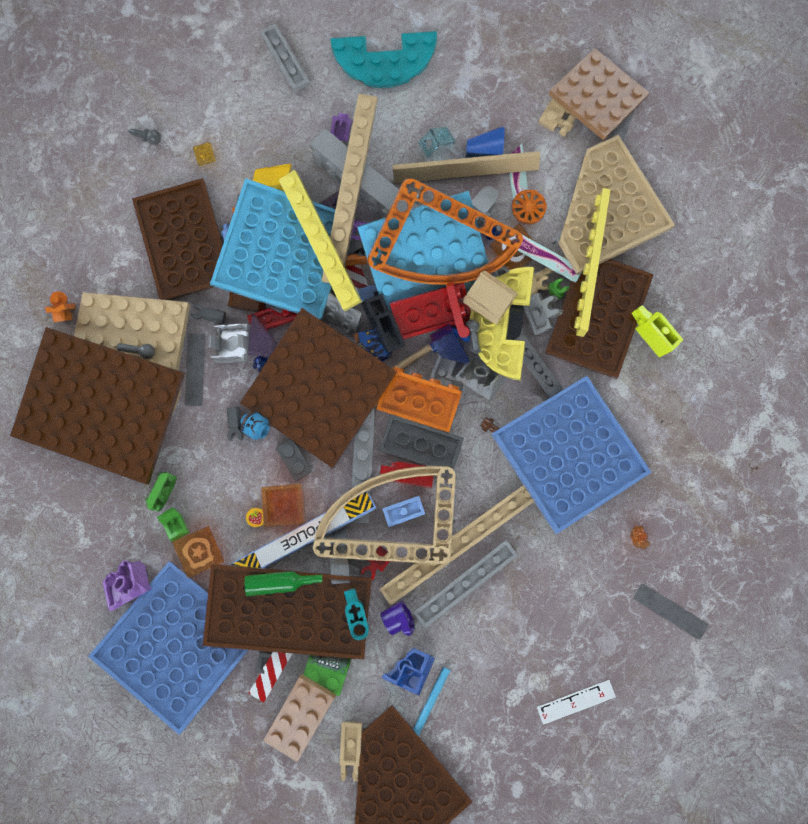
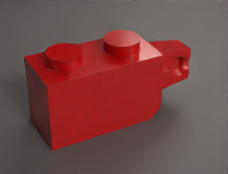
M396 461V463L392 462L391 466L381 465L380 474L423 465ZM434 475L404 478L393 482L432 489Z

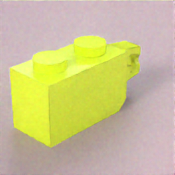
M643 305L632 312L638 323L635 329L658 357L673 351L683 341V338L662 313L656 312L652 314Z

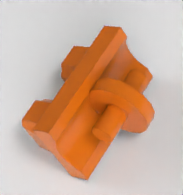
M53 292L50 296V302L53 306L45 307L46 313L52 312L54 322L73 320L71 309H76L75 303L67 304L68 298L64 292Z

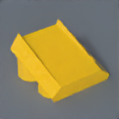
M292 164L255 169L253 181L284 191L279 179L292 172Z

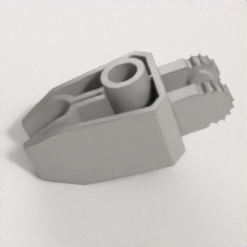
M491 186L481 189L472 200L473 208L491 217L499 191ZM476 218L478 227H481L485 223L484 218Z

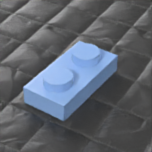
M419 496L382 509L388 527L425 515Z

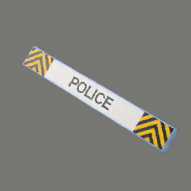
M368 491L361 493L340 509L329 524L325 536L377 509ZM325 513L229 565L267 568L314 543L315 534Z

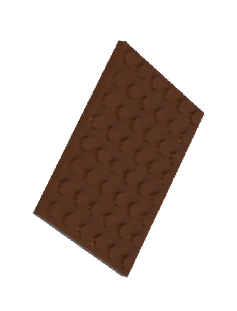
M46 327L10 436L140 483L149 484L185 372Z

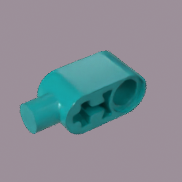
M356 589L344 591L347 602L345 613L350 633L354 639L363 640L369 633L363 603L358 599ZM353 604L356 607H360L357 612V619H355L354 612L349 611ZM357 624H362L365 627V631L362 634L354 631V627Z

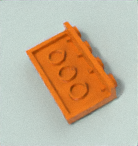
M393 367L397 374L379 399L376 410L449 433L462 395V391H459L460 387L448 384V387L440 385L441 381L433 378H430L429 381L424 380L420 374L412 372L409 375L404 373V369Z

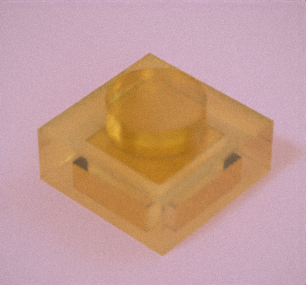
M210 142L193 147L199 166L216 161Z

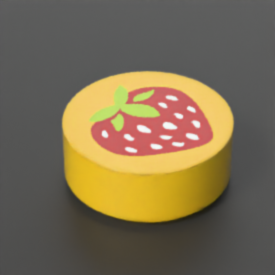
M252 508L246 514V521L252 527H261L266 522V514L260 508Z

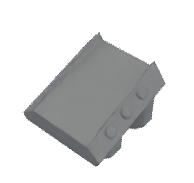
M473 354L458 372L455 379L492 401L498 390L504 385L506 377L490 369L481 360L479 355L475 356Z

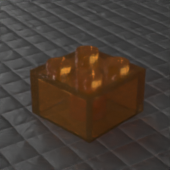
M301 483L261 487L264 527L306 523L304 487Z

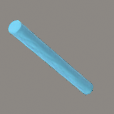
M446 667L442 668L413 728L418 736L449 675L450 669Z

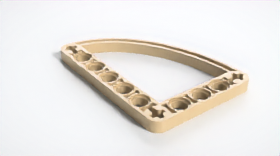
M448 466L410 467L387 472L356 485L336 500L325 513L315 534L314 553L319 557L445 564L451 556L456 478L454 470ZM445 470L452 474V477H448L447 484H452L451 487H440V483L444 484V477H441V473H445ZM416 476H437L433 544L324 538L334 516L349 501L361 493L399 479ZM446 489L450 491L451 496L448 500L444 501L440 499L439 494L442 490ZM445 509L449 511V518L446 520L439 519L438 513L440 510ZM441 529H445L448 532V537L445 540H440L437 537V532ZM324 542L325 546L331 547V542H334V553H330L331 549H325L324 552H320L317 546ZM340 543H344L348 547V551L344 554H340L337 551L336 547ZM360 544H364L368 548V552L364 555H360L356 551L357 546ZM385 546L388 549L387 554L379 556L376 553L377 547ZM405 547L408 551L405 557L397 556V548ZM425 548L427 550L426 557L418 558L416 556L417 549ZM430 548H434L433 553H439L440 549L447 553L446 556H443V559H439L438 555H432L433 559H429L431 555Z

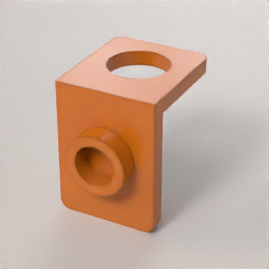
M357 254L348 255L345 266L367 264V258Z

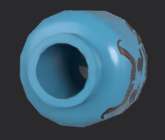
M258 412L245 414L241 419V431L254 440L263 439L270 430L268 419Z

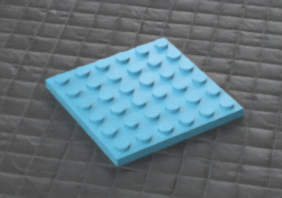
M245 178L210 285L297 314L301 308H304L321 320L332 286L329 283L322 282L324 270L285 192ZM312 201L330 236L336 209Z
M469 191L450 196L473 208ZM448 199L441 202V209L443 211L449 210L451 203ZM426 205L411 209L386 264L417 273L447 275L477 269L487 264L488 260L480 232ZM461 208L458 211V217L460 219L467 217V209ZM386 218L357 227L367 259ZM395 218L388 222V227L391 230H395L399 226V222ZM477 219L475 220L476 227H478ZM388 237L380 239L381 247L386 248L390 245ZM378 247L375 250L379 252L377 257H372L373 265L381 263L379 259L381 253L383 255L386 254V252L381 251ZM370 267L378 295H383L389 311L391 310L390 302L446 287V285L424 284L403 280ZM476 280L464 283L467 293Z

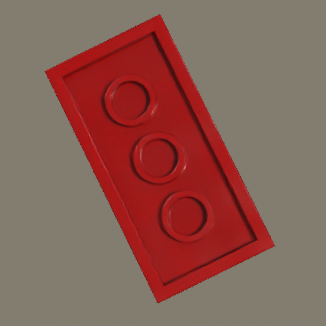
M458 283L455 284V287L459 286L461 298L458 299L460 305L464 304L466 316H463L464 322L470 320L471 310L463 302L467 294L465 284ZM446 287L390 302L392 314L403 339L456 325Z

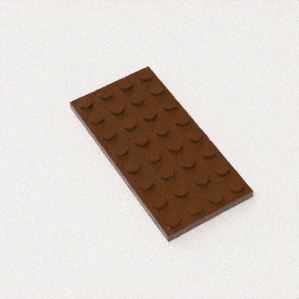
M211 564L203 646L364 660L366 638L356 640L350 633L345 613L347 602L344 591L356 589L358 599L363 603L368 621L372 577L293 571L302 576L322 574L323 582L302 585L293 592L246 596L245 576L292 570ZM331 579L350 580V583L332 584ZM353 604L349 611H353L355 619H357V612L360 607H356ZM357 624L354 627V631L362 634L365 631V627L362 624Z

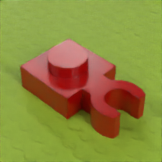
M382 546L376 549V553L379 556H385L388 552ZM367 560L371 564L361 570V574L363 575L366 570H370L373 580L376 576V570L379 569L383 572L390 561Z

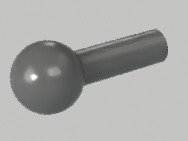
M472 319L468 320L465 325L470 331L473 353L478 354L481 352L477 334L480 325L476 320Z
M121 343L117 345L118 351L140 354L144 359H150L155 355V349L150 344H144L141 347Z

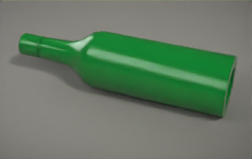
M293 571L245 576L246 596L293 592L302 585L322 583L323 576L322 574L302 576Z

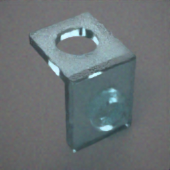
M447 127L431 128L419 141L427 157L439 145L455 143ZM428 138L432 141L431 149L426 147V140Z

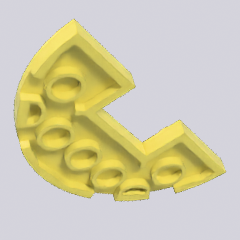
M534 267L512 269L501 276L495 277L518 293L511 305L530 306ZM510 307L497 325L488 321L480 313H475L471 310L470 320H476L480 325L477 334L481 349L478 355L481 360L496 373L506 378L521 381L525 341L506 340Z

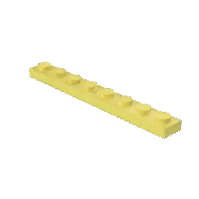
M293 170L279 179L342 309L347 311L361 303L362 300L298 173Z
M606 188L602 189L600 195H596L594 206H597L596 212L594 211L591 223H594L593 229L591 228L589 233L591 246H588L586 251L588 263H585L583 275L586 276L585 281H582L580 292L583 295L582 299L578 301L577 310L580 313L579 317H576L574 328L577 329L576 335L581 337L585 336L589 328L611 190Z

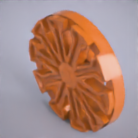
M522 190L515 196L512 202L514 217L523 224L539 222L546 212L545 198L536 190Z

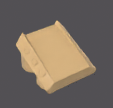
M484 270L480 272L479 277L465 295L463 302L469 306L470 310L480 313L488 321L497 325L518 293Z

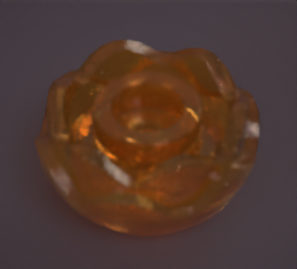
M636 525L630 532L632 542L636 548L647 549L650 545L647 541L648 535L643 531V526Z

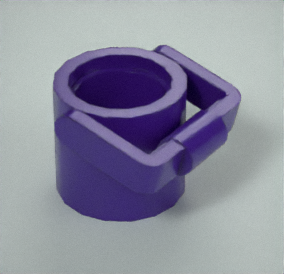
M403 601L380 613L381 619L391 635H395L400 631L407 636L414 633V619L410 609H408Z

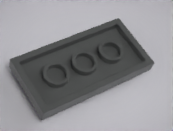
M391 414L379 451L423 466H448L454 470L464 438Z

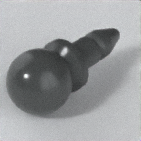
M128 130L133 136L140 137L144 142H149L152 145H156L161 141V134L157 130Z

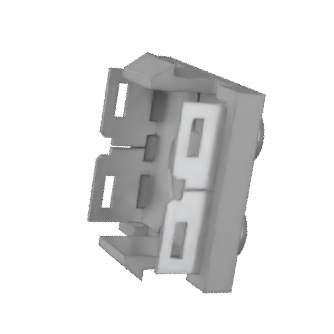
M231 324L213 326L217 328L219 337L210 335L209 348L217 350V355L210 358H214L215 363L247 362L251 325Z

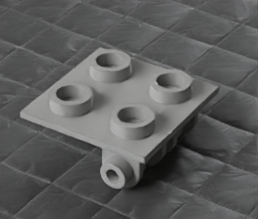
M329 293L323 317L353 336L357 328H360L363 323L360 321L362 313L353 307L344 311L337 297Z

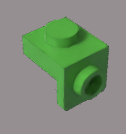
M174 507L164 511L157 517L158 521L164 526L167 536L172 543L190 533L183 516Z

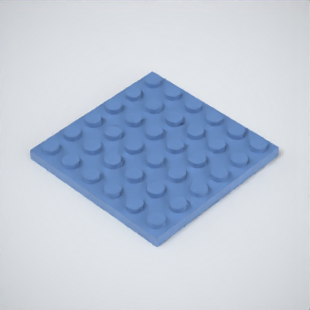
M585 376L491 434L555 534H558L652 473L588 376Z
M169 561L149 584L152 589L136 599L88 657L180 735L249 650L203 646L208 592Z

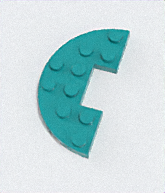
M437 31L401 33L402 50L367 52L366 36L330 38L336 62L339 63L349 77L363 82L366 86L391 88L408 83L410 79L416 75L419 76L427 68L435 53Z

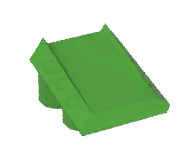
M168 472L157 473L158 478L149 496L145 498L148 509L160 512L163 509L175 486L177 477Z

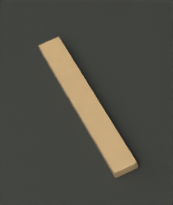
M540 152L392 165L393 180L395 184L403 183L408 178L417 181L539 170Z

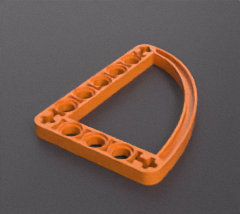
M408 178L401 184L367 260L373 269L407 281L434 285H446V283L453 281L455 284L477 280L480 272L484 270L491 274L505 265L521 246L523 236L519 231L415 179ZM413 182V186L419 190L420 186H423V189L419 192V198H416L418 193L414 191L408 193L407 184ZM426 191L433 193L434 197L430 202H425L423 199V194ZM445 199H448L451 203L447 211H443L440 206L441 202ZM400 200L407 202V209L403 212L397 209V203ZM415 200L507 245L504 251L491 262L477 269L458 274H424L386 264ZM461 208H465L468 211L465 219L458 217V211ZM483 217L485 220L484 225L480 228L476 227V218ZM395 218L398 220L399 226L397 229L391 230L388 227V222ZM495 225H499L502 230L498 236L492 234V228ZM506 233L511 236L516 234L517 241L510 244L511 240L504 236ZM383 237L390 239V245L386 248L380 246V239ZM378 247L381 251L386 252V254L383 255L381 253L379 257L381 263L373 265L372 257H377L379 252L375 250Z

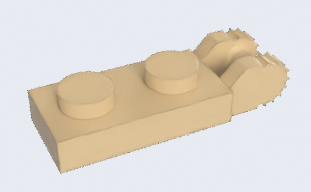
M342 721L340 746L341 781H345L347 777L346 765L354 766L352 778L353 781H358L362 722Z

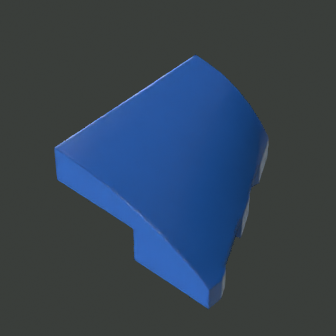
M500 127L468 139L466 158L503 155L505 127Z
M412 648L404 659L399 660L395 664L396 666L391 671L383 674L382 679L419 696L435 658Z

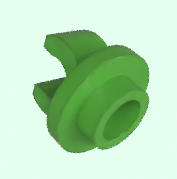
M563 278L549 284L551 296L555 295L561 299L565 295L564 292L569 290V286L561 288L560 283L564 280Z

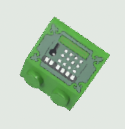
M310 655L304 675L336 694V696H340L351 658Z

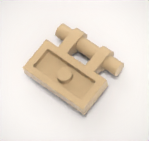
M552 98L540 117L538 124L553 132L558 126L561 128L559 134L566 136L567 132H570L573 128V122L577 118ZM565 113L569 115L567 120L562 119Z

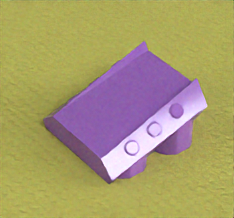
M124 560L119 565L116 573H109L105 580L102 581L109 611L117 609L152 589L149 585L145 569L147 567L141 561L129 562Z

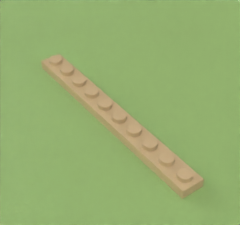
M358 94L330 235L344 266L346 265L378 103L377 96ZM323 271L322 282L330 284Z
M521 486L453 535L451 540V556L448 562L445 564L414 563L381 587L379 590L390 605L395 603L532 504L534 500L525 486ZM440 549L439 553H433L432 550L429 559H433L432 555H438L439 559H443V556H446L447 553H444L443 549Z

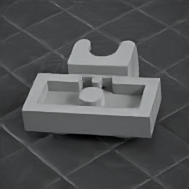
M536 293L531 296L530 306H523L535 335H540L554 328L551 319L563 314L561 309H552L553 303L558 301L557 296L552 295L542 299L540 293Z

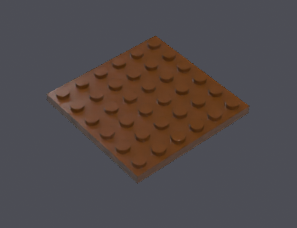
M301 308L240 404L251 412H258L267 418L269 424L331 468H334L397 374V371L304 308Z

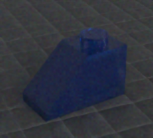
M450 324L430 334L432 342L429 344L433 352H438L441 358L463 363L470 362L464 347Z

